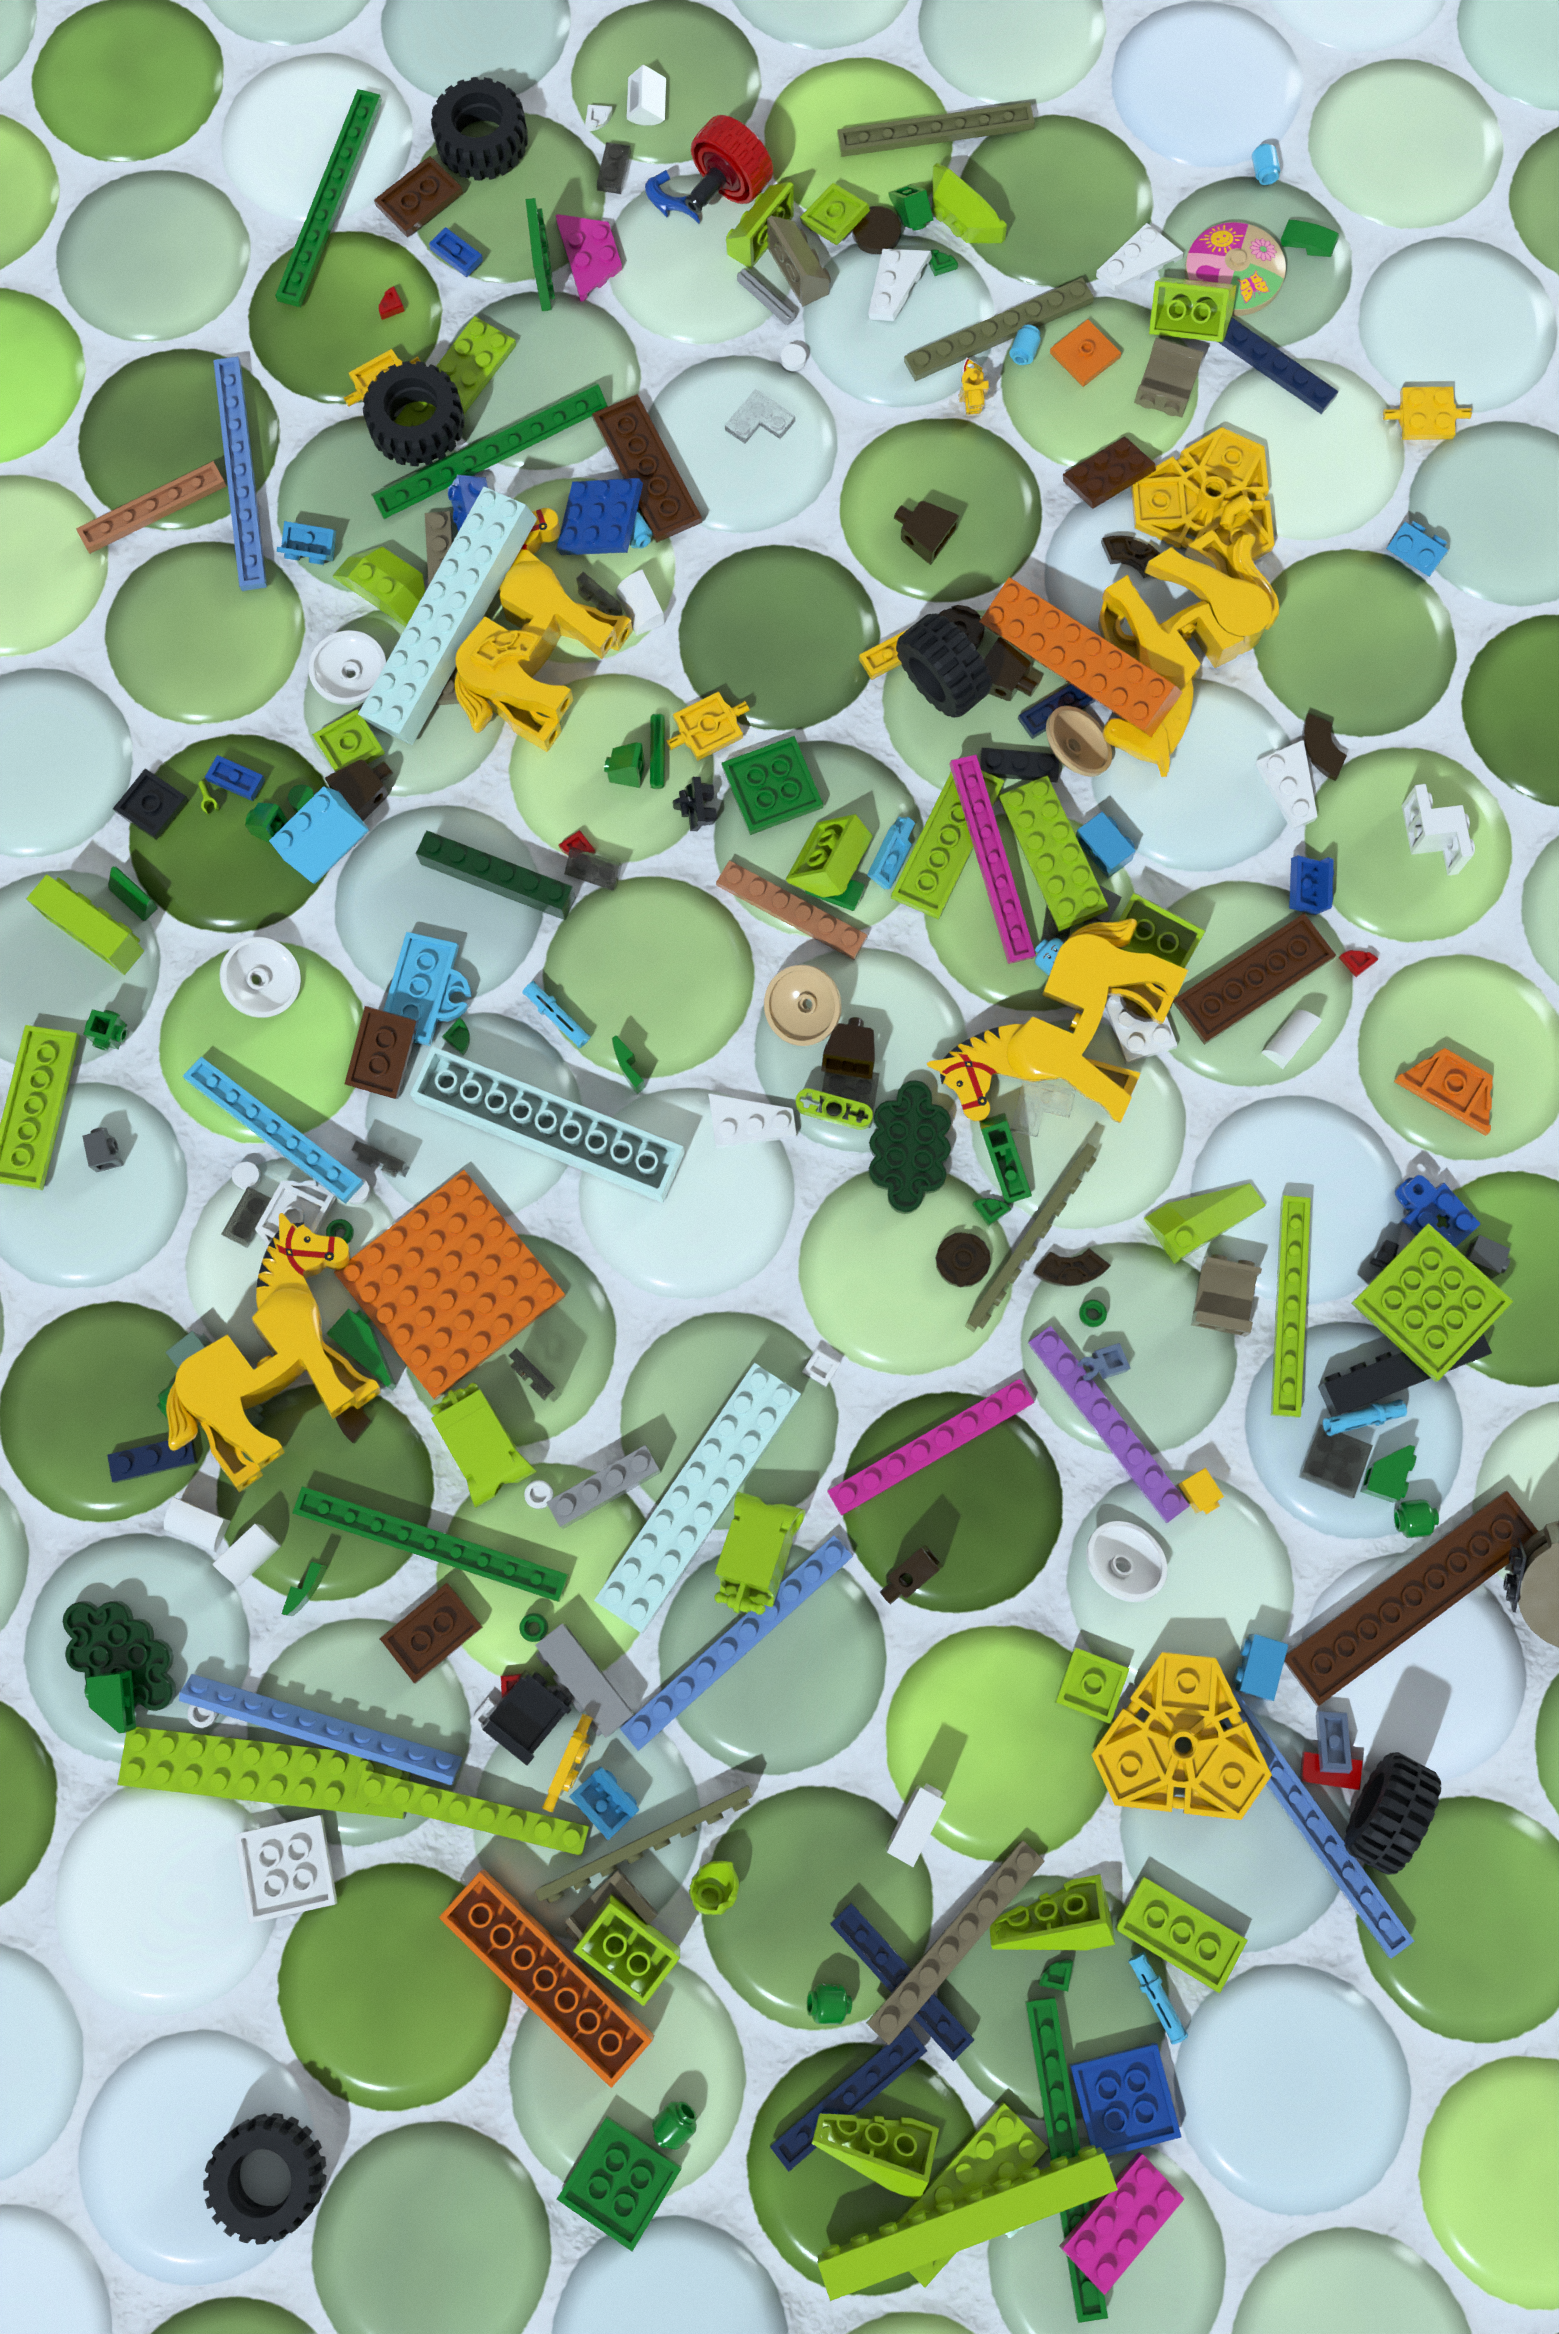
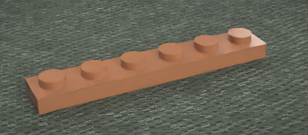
M214 461L76 528L87 551L91 554L226 487V484Z
M730 860L716 881V886L855 960L867 940V934Z

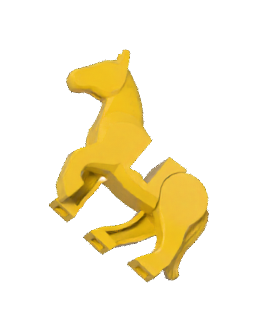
M1211 530L1187 546L1185 552L1187 557H1184L1173 547H1170L1148 561L1145 573L1159 580L1182 585L1191 590L1201 600V602L1183 609L1161 624L1157 622L1151 609L1141 599L1129 575L1124 576L1104 590L1102 597L1104 601L1098 620L1101 637L1176 685L1183 692L1152 737L1121 718L1109 719L1103 728L1102 735L1108 744L1127 752L1139 760L1157 764L1161 777H1167L1170 767V756L1182 739L1189 722L1193 702V682L1201 665L1187 645V642L1193 636L1214 668H1217L1235 659L1239 654L1252 650L1259 643L1264 630H1269L1279 615L1277 595L1252 561L1251 549L1255 543V536L1252 533H1246L1236 539L1230 546H1226L1220 541L1218 535ZM1125 617L1134 636L1124 634L1120 627L1124 623Z

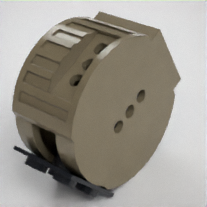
M1559 1521L1546 1524L1542 1530L1529 1538L1524 1546L1522 1545L1521 1538H1517L1516 1547L1511 1546L1509 1564H1512L1510 1574H1505L1503 1589L1507 1591L1506 1601H1510L1512 1612L1516 1613L1518 1603L1523 1619L1530 1629L1547 1643L1559 1647Z

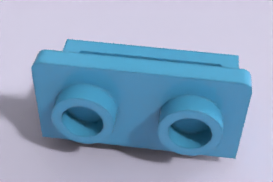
M284 521L282 545L277 547V552L284 553L285 559L299 561L300 556L309 557V563L324 565L325 560L333 561L337 530Z
M1412 521L1411 524L1404 522L1386 549L1430 577L1443 557L1449 552L1445 548L1447 542L1436 535L1432 539L1423 534L1426 528L1415 521Z
M601 1766L569 1796L607 1840L614 1836L639 1811L634 1797L630 1793L624 1792L617 1785L615 1776L610 1771L604 1770Z

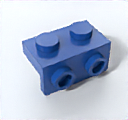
M457 475L449 486L448 498L452 503L453 520L457 525L458 532L483 487L488 488L486 477Z
M1299 855L1291 858L1289 909L1317 915L1332 908L1333 858L1327 857L1320 861Z

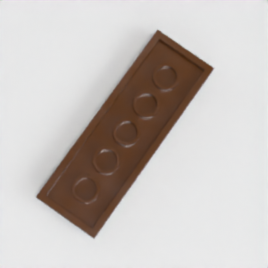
M638 394L593 413V421L623 479L639 478L643 483L638 508L652 531L655 542H660L702 523V517Z
M1303 913L1176 997L1173 1003L1205 1045L1333 960L1336 954L1305 913Z

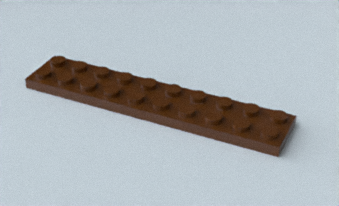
M1502 1492L1286 1653L1285 1665L1314 1704L1320 1706L1509 1564L1511 1546L1516 1547L1517 1538H1521L1522 1545L1524 1546L1529 1538L1539 1531L1509 1492Z

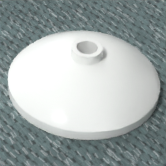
M340 631L327 636L315 647L310 656L308 672L315 690L323 698L336 704L352 705L366 700L387 661L381 646L369 635L358 631ZM350 673H355L354 677H347Z
M253 937L237 943L226 953L221 963L220 984L225 997L234 1008L248 1016L267 1018L280 1014L292 1005L300 989V970L294 956L282 944L269 938ZM252 976L258 977V985L252 982Z
M1112 1521L1098 1527L1090 1536L1086 1546L1087 1565L1093 1578L1106 1592L1124 1601L1141 1602L1152 1598L1161 1590L1167 1578V1562L1162 1548L1147 1531L1129 1522Z

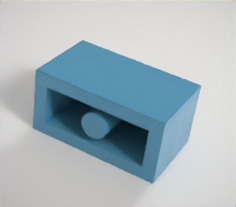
M1103 812L1096 815L1076 832V838L1081 848L1107 879L1133 860L1136 852L1133 842L1127 836L1124 837L1119 832L1116 822L1111 817H1107Z
M1249 1634L1248 1639L1244 1638L1240 1650V1655L1244 1656L1241 1667L1237 1666L1233 1676V1683L1236 1684L1235 1690L1267 1701H1274L1288 1644L1257 1634Z

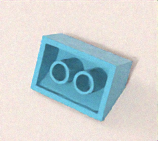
M323 786L269 842L289 865L315 884L369 829L339 791Z

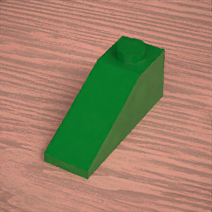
M1002 1113L979 1121L1005 1203L1009 1204L1031 1197L1029 1184L1006 1114Z
M348 1308L326 1334L393 1391L396 1388V1384L376 1333L368 1325L371 1320L360 1310L354 1313Z

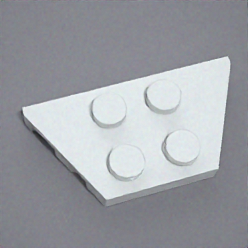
M281 1181L255 1230L268 1246L272 1238L279 1231V1214L283 1213L290 1223L304 1222L305 1227L309 1228L314 1234H317L336 1196L316 1181Z

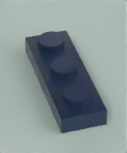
M167 1440L107 1455L111 1479L114 1483L198 1463L194 1440L175 1451L169 1448Z

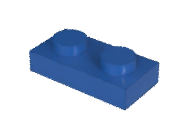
M446 227L429 243L431 251L465 277H468L483 262L482 254Z
M219 755L216 756L205 775L208 782L251 801H254L266 780L263 775Z

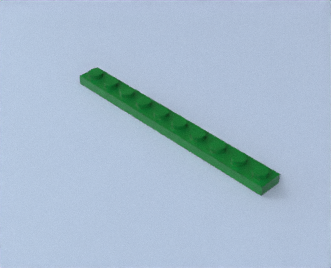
M360 89L356 91L276 292L277 302L300 308L302 306L382 103L380 94Z
M594 383L372 493L371 495L382 518L386 519L448 488L457 475L472 476L608 407L598 383Z
M303 1486L292 1512L293 1514L557 1602L561 1600L569 1576L568 1574Z
M1047 1997L1025 2001L1050 2158L1051 2161L1062 2156L1070 2159L1079 2155L1080 2144L1056 1998ZM1089 2201L1059 2213L1063 2239L1069 2235L1090 2210ZM1066 2255L1077 2322L1107 2319L1105 2295L1099 2291Z

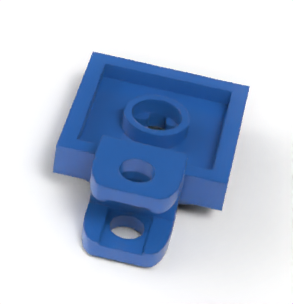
M1417 1175L1414 1178H1407L1395 1189V1196L1407 1211H1410L1401 1220L1415 1236L1429 1223L1456 1248L1481 1224L1445 1183H1441L1435 1188L1425 1177ZM1437 1215L1446 1218V1227H1437Z

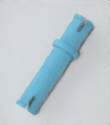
M535 981L530 982L524 988L522 993L538 1007V1012L541 1015L545 1014L578 1048L583 1047L589 1041L591 1036L556 1004L557 1000L553 996L549 997ZM542 998L554 1012H551L539 999ZM559 1017H561L571 1028H573L574 1031L572 1032L562 1021H560Z
M1401 1399L1386 1404L1374 1403L1366 1409L1325 1418L1323 1420V1427L1325 1432L1328 1431L1327 1435L1332 1436L1375 1424L1379 1426L1385 1424L1384 1421L1405 1417L1407 1415V1408L1405 1403L1402 1404L1403 1400Z
M1140 1952L1132 1956L1128 1962L1141 1983L1139 1988L1142 1993H1146L1171 2044H1177L1188 2037V2033L1185 2031L1161 1985L1163 1982L1159 1975L1156 1976L1146 1957V1953Z

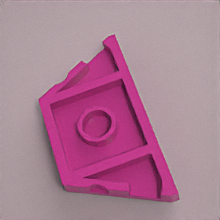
M558 214L555 215L578 295L580 301H585L590 291L595 287L601 288L610 277H614L622 270L621 260L609 222Z

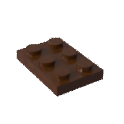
M429 156L375 198L374 202L376 207L408 238L461 196L463 190Z
M1124 436L1063 473V482L1094 509L1156 471L1155 463Z
M365 1006L345 1085L398 1099L419 1021Z
M446 1583L379 1639L412 1682L416 1684L478 1633L483 1626L450 1584Z

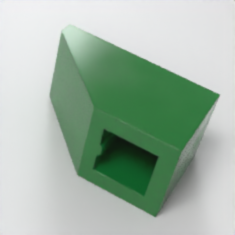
M1408 1445L1369 1464L1360 1492L1392 1503L1404 1498L1409 1487V1482L1406 1481L1408 1471H1412L1416 1463L1417 1456L1414 1455L1415 1446Z

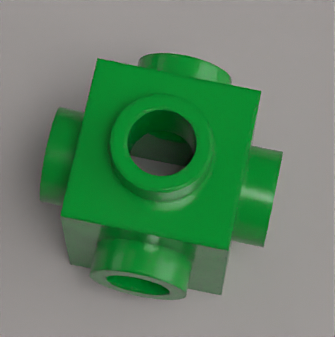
M92 1009L83 1035L93 1043L92 1046L104 1051H108L109 1048L119 1050L120 1044L127 1037V1024L120 1019V1015L110 1010L101 1012Z

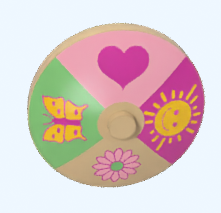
M1228 222L1210 227L1194 240L1187 254L1184 271L1185 279L1236 285L1232 316H1243L1260 311L1275 299L1284 281L1286 264L1280 246L1267 232L1250 224Z

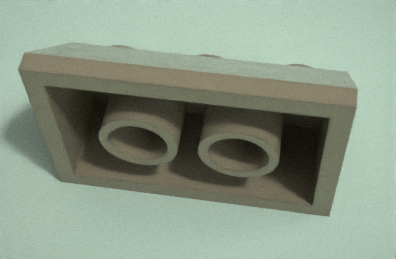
M774 216L768 217V250L802 307L829 295L830 275L827 269H822L819 264V258L815 249H810L807 244L808 241L802 229L799 230L794 221Z

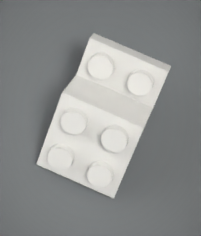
M1426 784L1415 785L1401 805L1411 855L1443 851L1447 876L1457 875L1475 852L1474 841L1469 838L1468 833L1470 826L1469 817L1464 813L1463 805L1431 809L1433 799L1431 793L1427 792Z

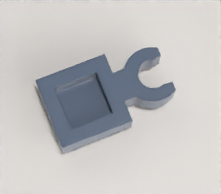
M1120 1343L1096 1350L1092 1353L1093 1358L1084 1357L1077 1363L1078 1367L1086 1365L1090 1368L1091 1372L1083 1376L1085 1381L1093 1379L1098 1372H1100L1102 1379H1106L1131 1369Z

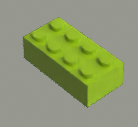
M46 874L26 898L43 917L123 975H126L144 953V949L138 944L141 940L132 933L133 931L122 922L117 923L107 911L101 907H95L90 899L80 892L76 893L73 891L71 886L60 877L54 880Z

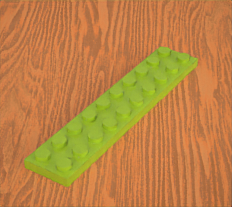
M136 1726V1729L126 1732L117 1785L404 1819V1811L356 1800L355 1796L364 1769L410 1781L411 1773L339 1750Z

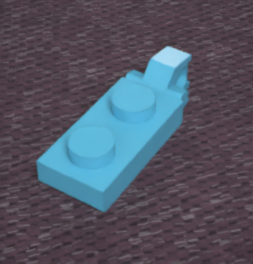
M898 817L894 825L890 827L867 874L868 877L883 889H890L911 848L912 843L910 842L909 835L915 822L909 817Z

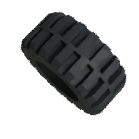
M471 77L469 81H464V79L457 81L456 86H449L445 90L446 94H441L436 100L437 104L432 109L431 127L436 148L442 162L452 172L456 174L460 172V176L467 179L474 177V180L482 181V178H489L491 180L496 179V175L501 174L503 176L509 172L508 169L510 167L513 169L519 163V159L523 158L526 152L525 147L528 145V131L520 99L516 97V93L508 87L506 89L505 84L499 81L494 83L491 78L484 77V80H479L478 77ZM477 121H490L499 125L494 132L483 137H468L461 134L466 126Z
M410 361L402 362L403 365L397 367L395 364L389 366L387 372L381 371L376 376V382L371 381L367 387L369 392L365 393L363 399V415L374 445L378 451L383 452L386 458L389 460L395 458L396 463L405 465L406 462L410 463V466H419V463L429 465L433 464L432 460L443 459L446 457L445 453L447 451L452 452L456 447L455 440H461L463 435L462 429L465 427L464 411L455 383L451 381L450 376L445 372H440L438 367L432 364L427 367L425 362L416 361V364H411ZM412 402H426L436 407L432 417L417 426H402L392 421L395 413L401 407Z
M937 613L927 614L898 638L896 644L897 656L902 663L901 666L904 671L907 672L908 678L915 684L916 689L925 696L926 700L933 704L938 711H942L944 715L951 716L952 718L963 716L990 693L992 678L989 675L990 671L985 665L983 657L978 653L975 645L969 641L967 635L963 631L961 632L958 626L950 622L945 616H940Z
M1399 1752L1386 1755L1369 1776V1780L1364 1785L1349 1818L1350 1821L1346 1828V1836L1344 1837V1846L1348 1853L1384 1874H1397L1401 1871L1405 1864L1410 1862L1414 1852L1418 1850L1435 1815L1434 1812L1438 1806L1439 1795L1441 1794V1780L1437 1773Z
M273 2113L271 2116L266 2114L256 2115L253 2119H247L231 2130L212 2151L213 2157L207 2161L205 2168L208 2177L203 2180V2190L209 2191V2196L205 2199L207 2209L214 2208L216 2214L211 2218L216 2225L221 2221L226 2225L223 2232L231 2237L234 2233L240 2235V2242L248 2244L254 2239L256 2245L266 2244L271 2239L274 2242L279 2241L288 2233H293L299 2228L319 2203L322 2197L321 2189L326 2184L327 2175L323 2174V2169L327 2166L325 2156L320 2157L319 2150L322 2146L319 2140L313 2142L309 2136L313 2131L307 2125L303 2129L299 2127L298 2119L291 2116L286 2120L283 2119V2114ZM257 2149L270 2150L278 2154L289 2168L291 2190L286 2199L276 2206H264L254 2202L248 2197L242 2187L240 2179L241 2164L249 2153Z

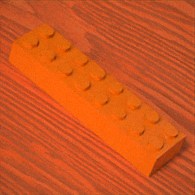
M1010 577L979 621L987 629L1150 737L1153 736L1183 693L1176 685Z
M485 1869L473 1878L438 1917L611 2088L653 2041L655 2035Z

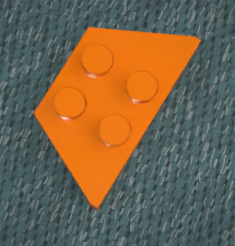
M1443 1048L1430 1058L1400 1074L1394 1080V1083L1486 1136L1491 1131L1489 1111L1492 1109L1490 1091L1492 1089L1493 1076L1448 1049Z

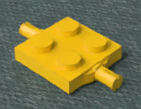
M392 349L349 372L356 391L343 397L348 407L360 400L363 401L365 393L369 392L367 387L371 381H377L376 376L381 371L387 372L389 370L388 367L394 364L396 367L403 365V361L398 359ZM417 356L416 358L412 359L410 363L416 364V361H421Z
M1402 387L1399 409H1384L1383 420L1399 421L1402 429V440L1453 439L1455 436V420L1471 419L1472 409L1456 408L1453 387Z
M718 691L674 713L673 719L679 728L680 734L666 740L670 750L685 743L691 749L696 760L699 761L743 739V733L737 724L736 717L749 712L750 709L745 701L731 708Z
M582 1714L576 1730L573 1731L574 1735L568 1743L548 1789V1795L542 1808L549 1812L554 1811L559 1796L564 1791L568 1792L570 1788H573L579 1775L575 1768L577 1764H581L585 1760L591 1744L587 1743L590 1735L586 1733L593 1718L586 1714Z

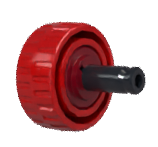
M717 115L712 117L692 140L691 155L695 166L703 178L694 187L691 194L685 198V203L692 212L700 213L702 208L711 201L717 192L738 204H748L762 192L772 178L773 164L763 143L747 126L730 116Z

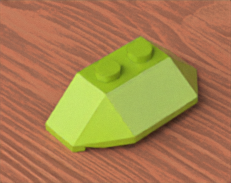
M936 163L933 166L932 213L934 217L946 224L956 237H960L966 243H1003L1006 237L1007 224L1002 219H999L993 208L952 170Z
M382 546L349 556L333 574L334 579L404 627L407 626L426 592L423 574Z

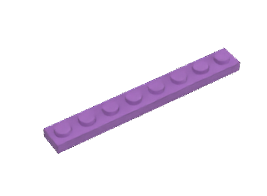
M1049 1326L1029 1341L1028 1345L1165 1523H1168L1190 1505L1092 1379L1088 1381L1083 1379L1087 1372L1082 1366H1077L1078 1360L1054 1329Z

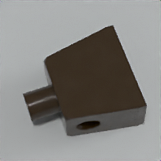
M920 501L913 512L901 505L897 509L894 519L903 524L901 540L923 560L932 565L958 529L959 515L926 501Z
M999 637L984 659V663L990 671L989 675L992 678L989 694L1006 701H1011L1019 690L1031 697L1038 686L1037 682L1027 677L1030 672L1031 662L1004 639Z
M360 759L325 777V780L330 789L340 792L360 819L364 821L387 798L388 792L382 782L393 775V772L384 761L371 769L363 759Z
M858 1017L850 1018L848 1024L838 1023L833 1029L823 1051L821 1071L872 1080L875 1063L874 1030L864 1027V1021Z
M924 1545L888 1576L891 1582L880 1593L890 1605L901 1595L907 1599L944 1566L931 1550ZM906 1573L910 1574L913 1578L910 1584L905 1583L903 1580V1576Z

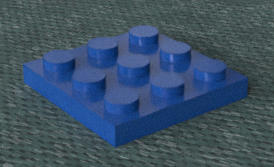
M639 478L572 482L556 548L560 555L628 553L643 487Z
M1156 2042L1069 2064L1089 2144L1095 2145V2148L1101 2147L1106 2157L1182 2137Z

